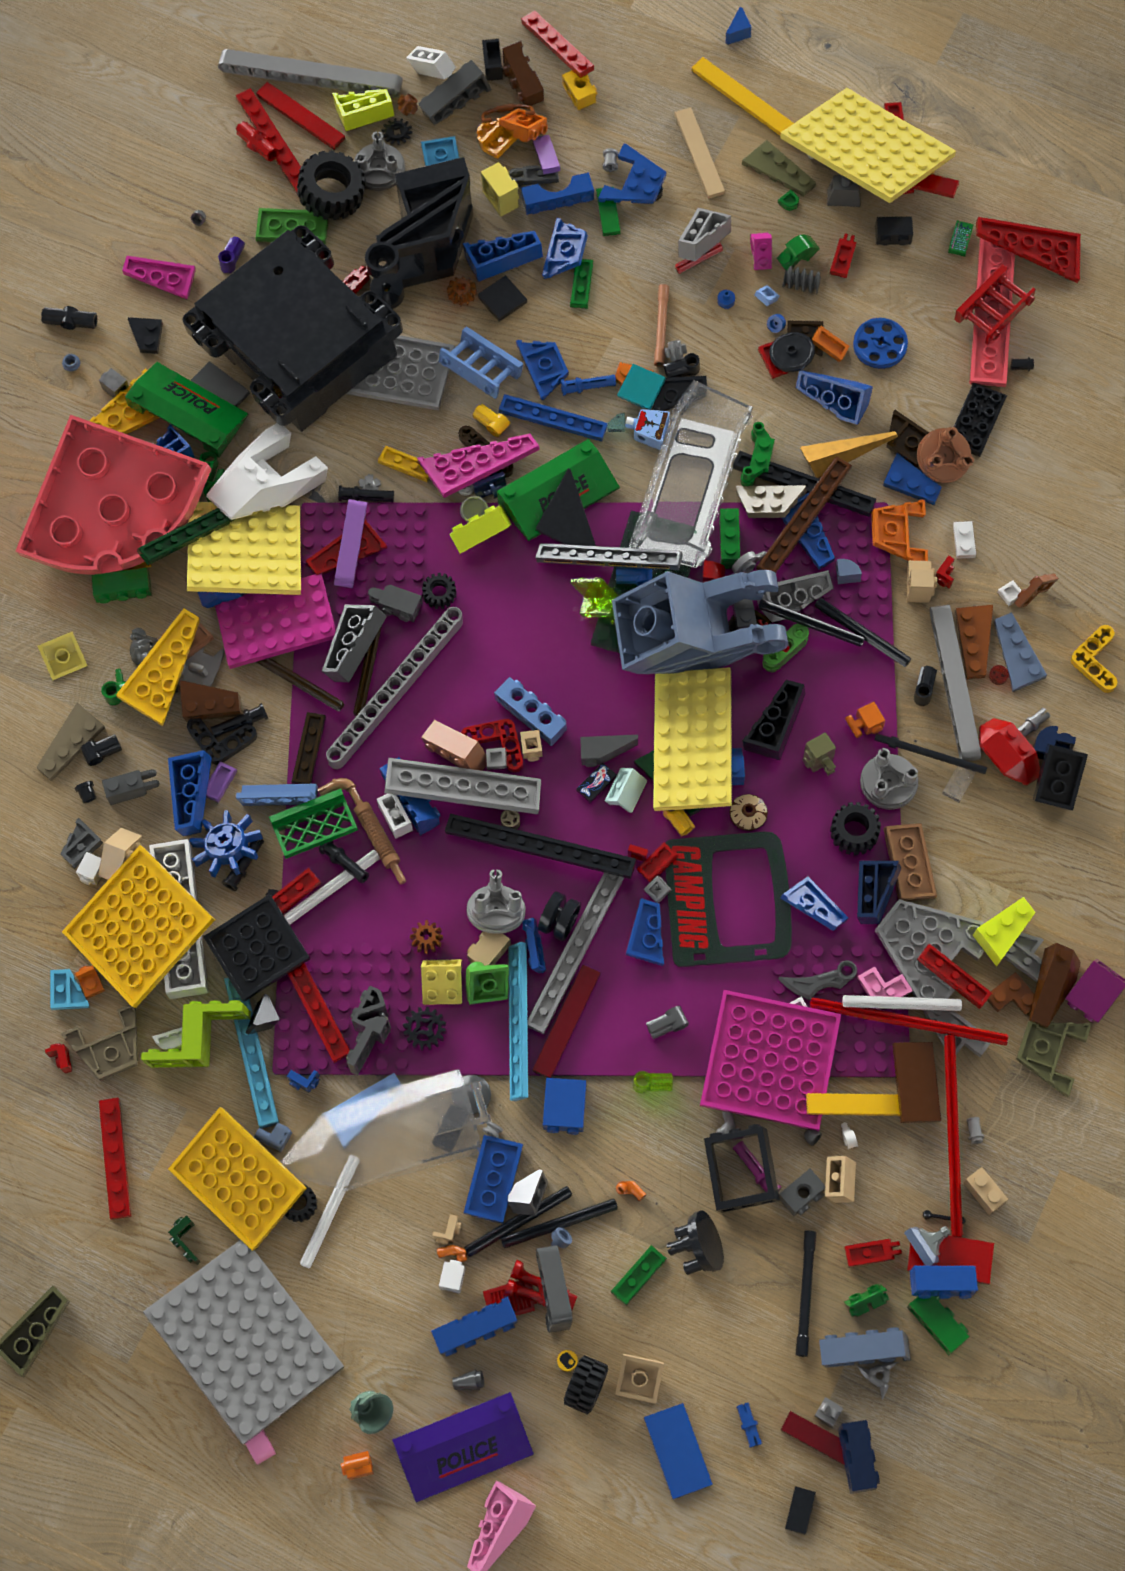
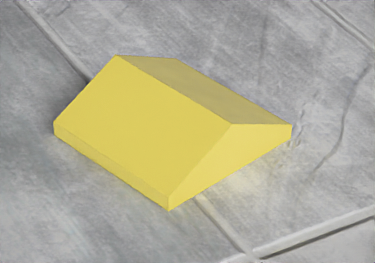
M73 631L38 645L52 680L87 666Z

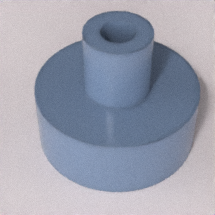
M558 1227L551 1234L552 1246L557 1245L565 1249L572 1243L571 1235L562 1227Z

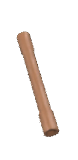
M661 284L658 288L659 303L656 349L654 352V366L663 367L665 364L664 348L667 302L669 299V286L667 284Z

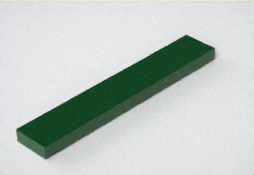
M216 508L139 547L137 552L146 564L150 565L197 541L199 538L227 526L234 520H230L219 508Z

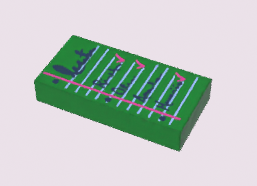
M956 221L948 253L965 257L974 224Z

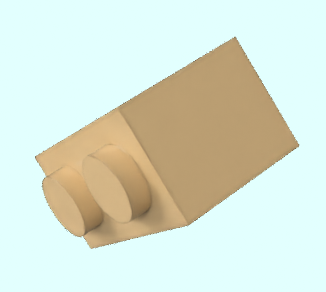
M483 931L479 936L480 940L469 947L467 958L470 963L481 962L484 965H495L511 945L510 939L503 933L493 934Z
M847 1156L827 1157L826 1198L835 1203L854 1202L855 1161Z
M983 1167L966 1178L963 1183L989 1216L1008 1200Z

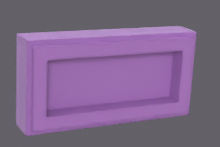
M220 761L209 779L206 797L219 803L237 773V769Z

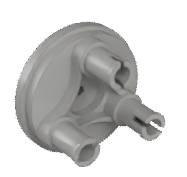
M376 131L372 134L373 143L361 149L355 156L354 162L356 161L364 172L366 179L365 188L381 191L396 185L395 174L405 171V162L403 156L396 148L383 141L382 132L379 131L378 136Z
M882 748V752L880 749L878 755L864 766L860 777L861 790L866 799L879 808L889 810L901 808L907 805L917 792L918 770L905 758L890 754L888 749Z
M496 869V875H494L495 870L490 871L488 886L478 889L470 897L467 903V917L479 930L487 933L501 934L510 932L521 925L525 918L526 908L521 898V893L503 886L501 883L502 872Z

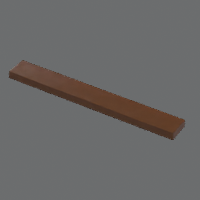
M836 456L757 565L756 570H771L777 573L852 468L851 464Z

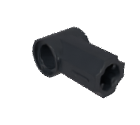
M689 353L683 359L664 364L666 377L697 375L700 371L698 355Z
M926 665L920 669L914 694V701L919 706H926L931 701L937 670L932 666Z
M114 734L98 742H87L82 745L81 750L87 764L95 766L101 763L105 757L121 751L122 748Z

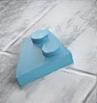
M70 969L50 970L51 1010L90 1008Z

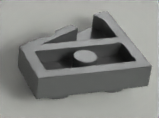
M80 818L76 820V827L73 833L69 834L67 844L61 852V856L74 869L81 863L86 852L92 854L103 844V841Z

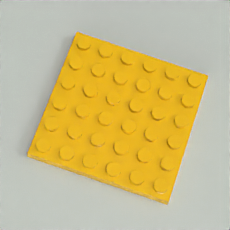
M139 845L66 926L62 933L132 1007L137 1008L210 927L215 919L143 846Z

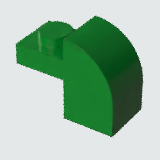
M802 234L788 241L785 244L787 248L776 259L785 270H788L790 266L793 269L801 260L809 261L820 248L811 236Z

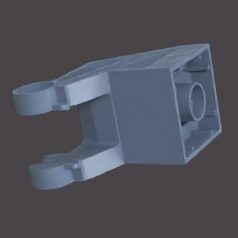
M757 570L750 573L740 572L702 583L667 571L612 600L622 670L636 674H670L689 670L723 668L753 653L772 654L784 650L788 646L786 628L783 625L769 624L762 626L750 624L748 628L730 632L727 619V608L743 599L761 600L765 592H778L776 573L771 570Z

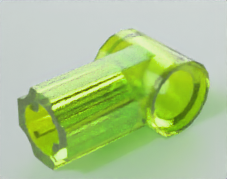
M639 1071L634 1076L632 1086L640 1094L647 1091H672L673 1076L672 1073ZM644 1079L647 1085L640 1086L637 1080Z

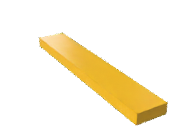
M806 1094L807 1115L900 1116L898 1094Z

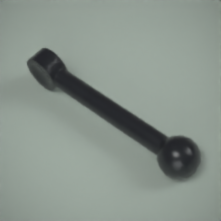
M929 1210L923 1212L925 1219L932 1217L951 1221L950 1216L933 1214ZM962 1217V1225H963V1224H965V1222H966V1219H965L964 1217Z

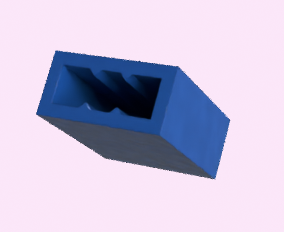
M546 1078L543 1130H547L548 1133L567 1131L568 1134L572 1135L583 1132L586 1080Z

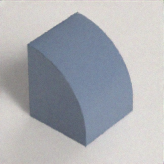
M837 559L835 568L838 584L861 581L862 572L855 562L848 559Z

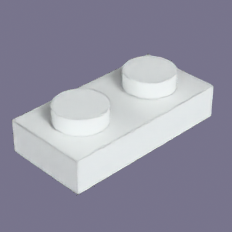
M972 521L954 522L956 558H975L976 550Z

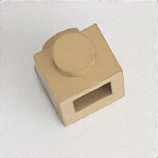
M539 730L520 732L523 758L528 759V761H537L539 757H543Z

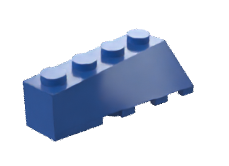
M388 764L380 768L381 776L385 782ZM397 795L408 818L420 836L440 825L439 817L441 815L436 807L432 808L429 803L430 799Z

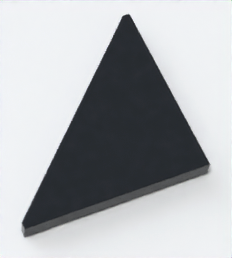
M568 468L535 531L564 545L596 546L571 469Z

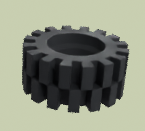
M438 573V576L431 574L432 578L428 576L426 578L427 582H423V598L426 604L429 603L431 608L433 605L435 609H438V606L444 609V605L448 608L450 602L453 604L454 598H456L455 582L452 581L450 576L447 578L445 573L443 576H441V573ZM436 586H444L447 591L443 596H435L432 590Z
M305 1184L303 1185L307 1189L301 1195L306 1199L305 1207L301 1210H294L291 1207L284 1215L293 1222L309 1220L310 1216L315 1214L314 1210H317V1198L313 1190Z

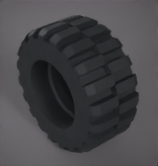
M332 150L326 153L321 151L318 155L315 153L310 156V159L308 158L303 162V166H301L299 171L297 194L303 206L306 205L305 209L309 213L313 212L314 216L318 218L321 216L324 220L329 218L339 220L340 217L344 219L349 214L353 215L356 209L360 207L366 179L363 170L360 169V165L356 161L354 162L353 158L349 155L345 156L342 152L335 153ZM326 178L335 179L341 182L346 189L336 193L328 192L320 188L316 182Z

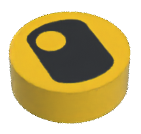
M570 1350L562 1351L557 1357L558 1367L564 1372L573 1371L578 1364L576 1354Z

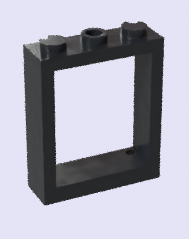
M760 1124L748 1126L749 1129L741 1130V1128L731 1129L727 1134L716 1132L710 1134V1137L704 1138L716 1211L720 1213L780 1201L767 1128L760 1126ZM758 1135L768 1192L723 1201L714 1144Z

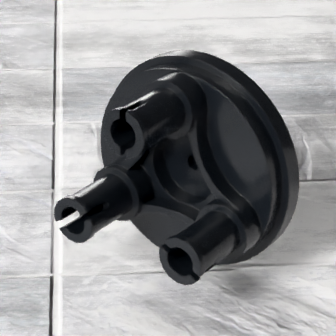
M705 1211L694 1212L689 1217L688 1224L674 1229L678 1240L667 1243V1248L671 1247L668 1253L671 1256L683 1251H692L696 1259L683 1263V1268L687 1275L701 1270L719 1271L723 1267L724 1254L717 1228Z

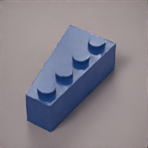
M535 231L512 234L509 238L495 237L496 240L486 242L485 239L478 240V243L475 244L463 243L465 258L478 282L543 257L542 244Z
M204 750L168 758L175 830L182 836L201 833L212 761V757Z
M505 1297L498 1304L492 1303L482 1308L479 1312L469 1313L460 1320L456 1319L431 1330L440 1355L445 1354L448 1357L457 1353V1348L464 1346L466 1349L476 1345V1340L484 1338L485 1341L495 1337V1332L503 1329V1332L514 1329V1324L518 1320L509 1298Z

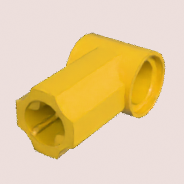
M484 404L478 405L472 414L473 418L486 426L490 434L497 438L510 425L507 417L501 413L496 414Z
M683 809L663 811L664 817L669 819L680 836L687 835L695 828V825Z

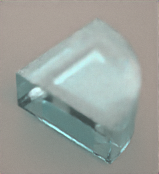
M625 413L617 414L616 417L609 421L607 432H625Z

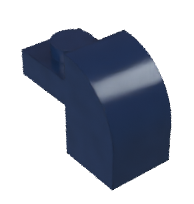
M1049 726L1040 731L1033 748L1037 752L1038 759L1043 760L1047 743L1073 749L1076 737L1068 733L1058 734V726Z

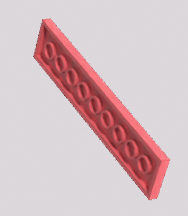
M980 238L976 290L1002 264L1008 268L1006 276L1013 283L1015 254ZM998 285L996 291L1012 302L1013 292L1004 285ZM987 296L984 299L986 304L1002 316H1005L1010 311L992 296ZM975 308L974 315L991 328L998 323L997 320L981 308ZM1011 322L1001 331L999 337L995 341L992 340L988 345L985 344L987 333L975 324L973 325L969 384L976 383L986 386L1006 387Z

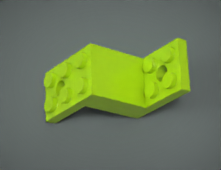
M214 1000L209 1001V1004H202L200 1001H190V1004H183L181 1052L180 1049H168V1052H160L159 1049H148V1052H142L141 1060L150 1068L210 1067L212 1020L251 1019V1011L239 1000H230L229 1003H221V1001Z

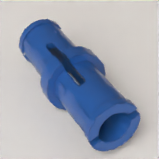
M749 1402L736 1406L743 1424L741 1428L745 1430L749 1447L761 1445L762 1441L756 1427L758 1424L756 1420L754 1421Z

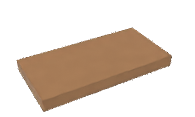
M922 823L885 826L883 831L890 861H899L901 871L895 884L898 900L935 899L937 893Z

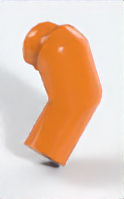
M448 1245L437 1248L439 1258L454 1255L456 1260L460 1262H465L468 1259L467 1252L462 1247Z

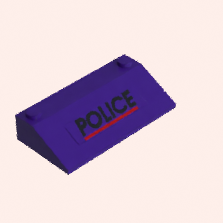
M511 1392L392 1439L416 1503L534 1455Z

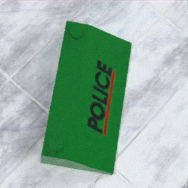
M156 362L133 384L125 396L129 407L142 414L147 410L201 441L204 450L215 453L218 458H220L249 415L247 412L159 362Z
M589 439L497 491L498 504L502 505L508 517L528 541L541 534L535 531L568 468L571 469L584 509L620 489L602 455Z

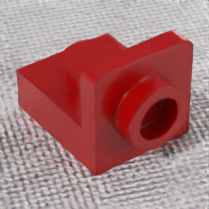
M949 555L935 575L937 583L948 589L953 584L954 579L950 575L955 568L953 566L955 559Z
M53 1044L50 1048L45 1049V1053L49 1058L55 1057L58 1069L60 1068L64 1073L73 1072L69 1050L64 1044Z

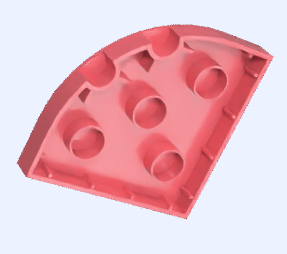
M70 415L16 552L22 557L41 564L77 574L95 575L118 572L145 562L137 552L139 547L188 523L199 502L211 467L208 463Z

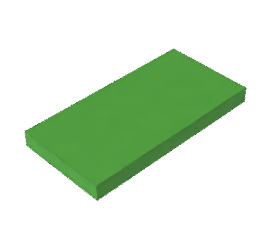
M259 208L255 239L258 242H273L287 230L292 231L295 227L303 225L326 244L328 220H324L321 216L318 218L314 216L313 212L309 213L307 210Z

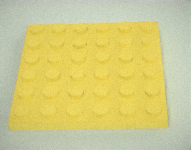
M198 502L188 523L218 507L212 502ZM276 506L270 508L269 511L263 512L260 510L253 512L252 515L238 518L227 526L189 544L187 591L301 595L300 506Z

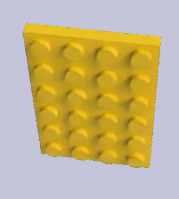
M222 1107L218 1108L168 1168L252 1251L257 1249L307 1189Z

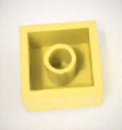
M498 162L481 171L482 192L500 217L519 207V187L517 182L509 177L506 167H502Z

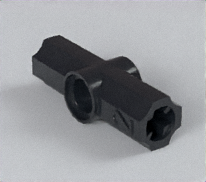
M66 306L63 309L44 307L41 313L43 324L60 325L67 330H74L76 327L95 329L98 323L97 313L79 311L71 306Z

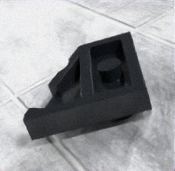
M128 317V322L140 353L158 354L163 327L162 319Z

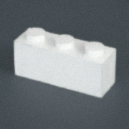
M417 46L407 57V60L417 74L446 79L452 75V71L456 68L445 51Z

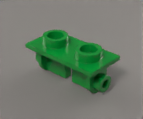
M875 1284L868 1287L864 1293H855L849 1296V1300L844 1301V1303L851 1308L849 1313L852 1317H859L870 1311L868 1303L875 1309L886 1304L889 1297L885 1292L887 1291L885 1287Z

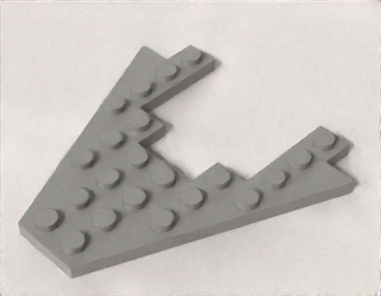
M900 899L875 929L876 934L900 974H903L912 988V994L915 998L948 999L955 991L916 960L929 943L951 961L961 949L976 961L985 952L972 936L976 929L983 925L984 922ZM1021 933L1003 958L1037 982L1042 960L1034 952L1044 940ZM922 1010L927 1019L976 1028L955 1011ZM936 1033L944 1046V1037L947 1034ZM955 1036L956 1054L964 1045L981 1057L991 1044Z

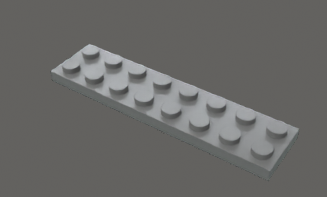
M388 758L384 793L538 814L541 779Z

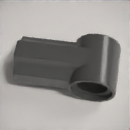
M680 1006L673 1007L666 1011L665 1015L646 1023L653 1040L671 1031H680L689 1025Z

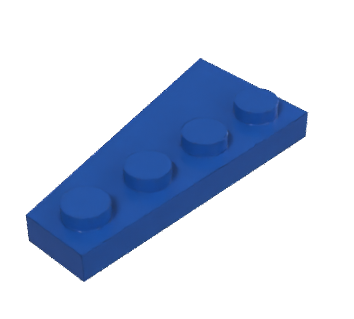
M809 493L798 498V503L790 509L787 516L781 518L786 525ZM817 516L800 539L799 544L818 570L834 562L835 557Z

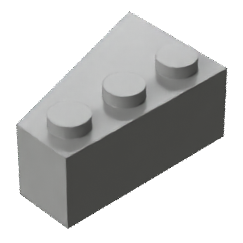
M697 208L678 241L679 258L696 261L731 232V215Z

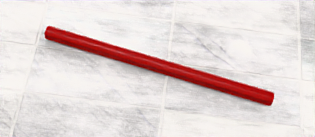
M814 997L810 1001V1008L1004 1046L1008 1044L1009 1036L1003 1033L872 1008L843 1007V1004L840 1002Z
M946 1035L944 1037L951 1236L962 1237L955 1036Z

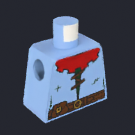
M642 409L639 412L638 419L627 417L625 427L634 429L635 441L661 450L669 424L670 412Z

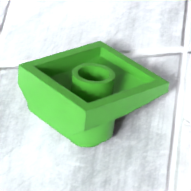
M481 962L471 963L466 969V992L469 1005L508 999L509 966L484 965Z

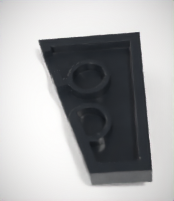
M706 376L666 378L653 404L654 410L666 411L707 396Z

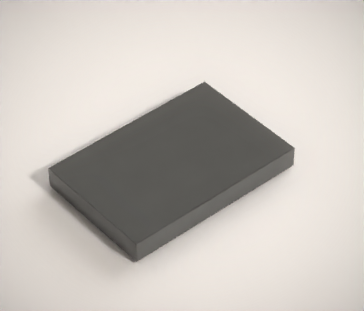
M210 361L190 380L236 407L250 395L249 390Z

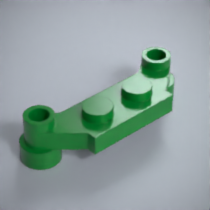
M761 422L754 423L751 431V440L755 442L750 466L745 467L741 474L740 482L742 486H753L755 478L764 472L768 473L775 439L769 436L764 428V424Z

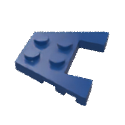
M624 143L618 154V160L633 164L622 190L604 185L598 197L599 202L610 200L614 201V203L631 201V203L654 204L666 178V171Z

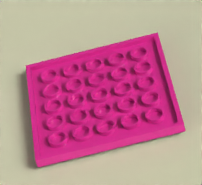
M724 990L700 1106L819 1131L822 1114L807 1115L806 1094L827 1093L841 1014Z

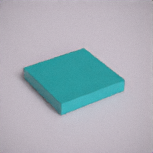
M632 364L617 396L637 406L651 410L666 378L636 364Z

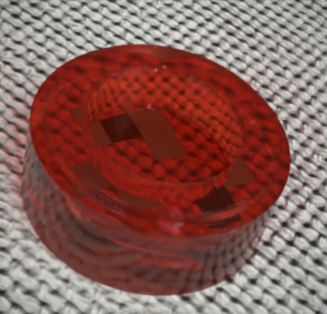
M1002 665L992 667L989 673L990 681L996 685L1004 684L1009 677L1007 668Z

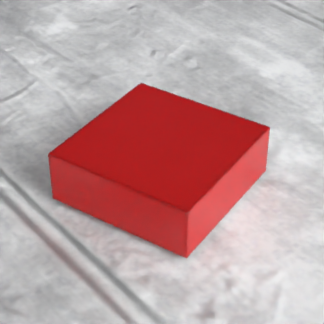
M630 844L628 857L644 862L648 858V850Z

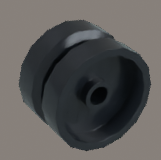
M555 891L543 910L538 930L545 934H549L553 930L554 938L562 942L565 941L577 920L581 909V902L573 898L566 902V896Z

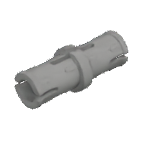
M1041 708L1035 715L1028 717L1025 723L1018 728L1024 737L1030 732L1036 731L1041 723L1050 718L1049 712L1044 714L1045 708Z

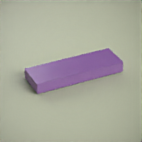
M540 136L536 140H532L543 175L559 172L560 165L550 136Z

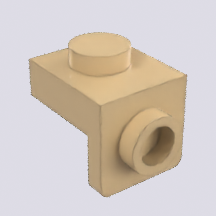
M450 1214L445 1234L433 1232L432 1236L436 1243L442 1245L454 1243L455 1235H459L462 1224L459 1222L458 1216Z

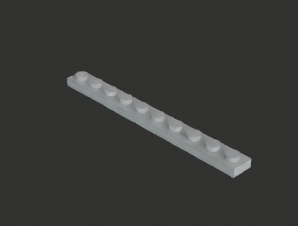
M604 873L527 1020L529 1028L544 1035L624 877Z

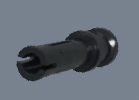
M339 485L338 501L342 502V500L351 499L394 503V491L360 489L358 486L349 488Z
M260 703L258 707L250 710L246 709L243 711V714L210 728L216 738L244 725H254V722L263 718L268 719L263 704Z
M261 839L250 842L248 848L255 850L257 853L265 841ZM246 856L239 859L237 864L240 874L236 875L231 869L227 878L222 880V884L232 891H237V885L247 875L246 870L253 859Z
M333 840L320 845L319 852L326 854L332 863L339 864L360 883L367 881L369 873L345 854V850L338 848Z

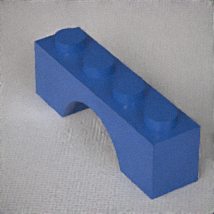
M588 172L572 176L570 184L558 192L546 191L539 184L521 187V197L526 215L537 214L541 211L554 210L559 207L572 206L573 204L594 200V188Z

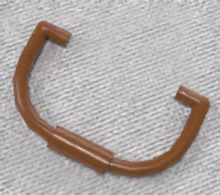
M512 103L500 105L481 114L482 123L492 122V118H485V116L494 112L501 113L525 108L530 110L525 112V116L535 115V110L528 104Z

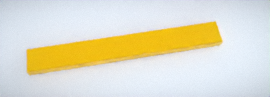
M704 57L692 67L691 71L778 135H781L782 131L794 124Z

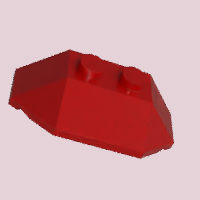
M993 718L979 727L980 747L1004 776L1022 782L1025 786L1038 780L1040 766L1037 752L1012 722Z

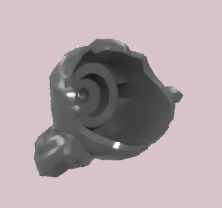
M135 628L130 635L132 643L129 650L132 661L139 666L158 642V639L146 635L142 628Z

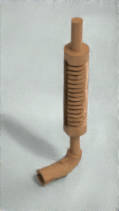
M334 778L328 784L318 788L321 796L340 788L349 792L356 804L354 811L386 869L391 868L400 885L404 884L407 880L398 866L401 860L369 802L362 801L353 781L347 778Z

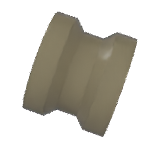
M505 810L501 814V825L518 830L520 827L519 813L517 811Z

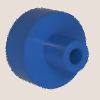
M722 290L718 294V305L724 309L733 307L735 304V294L731 290Z
M774 314L767 320V327L773 333L784 330L786 326V320L781 314Z

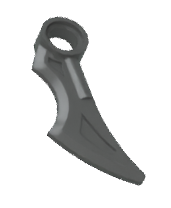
M845 960L834 971L803 978L779 977V981L795 994L811 1000L821 989L828 987L843 988L856 977L857 967L852 961ZM848 966L852 969L853 973L850 976H845L842 974L841 969Z

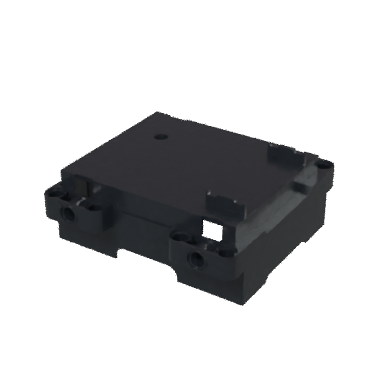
M303 225L295 227L292 231L287 230L196 301L194 303L195 307L189 310L182 318L187 333L211 357L217 358L224 354L234 365L237 364L253 380L250 384L253 398L268 415L281 426H286L292 422L301 432L324 415L332 404L367 376L375 374L395 358L397 352L394 340L403 332L400 316L375 292L367 291L358 297L330 270L334 266L331 250ZM273 381L281 388L282 398H279L275 393Z

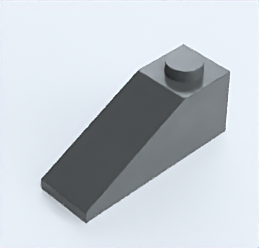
M743 599L732 605L736 630L748 628L750 624H757L752 600Z
M638 735L580 737L581 763L587 767L601 765L637 746Z

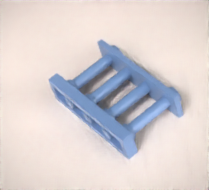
M467 326L462 330L460 344L451 352L443 347L440 349L438 361L494 399L498 397L499 384L509 375L518 379L522 374L523 368L522 362ZM468 347L474 353L467 360L463 361L456 357ZM483 357L489 362L479 371L471 366L477 359ZM494 366L503 370L494 380L485 376Z

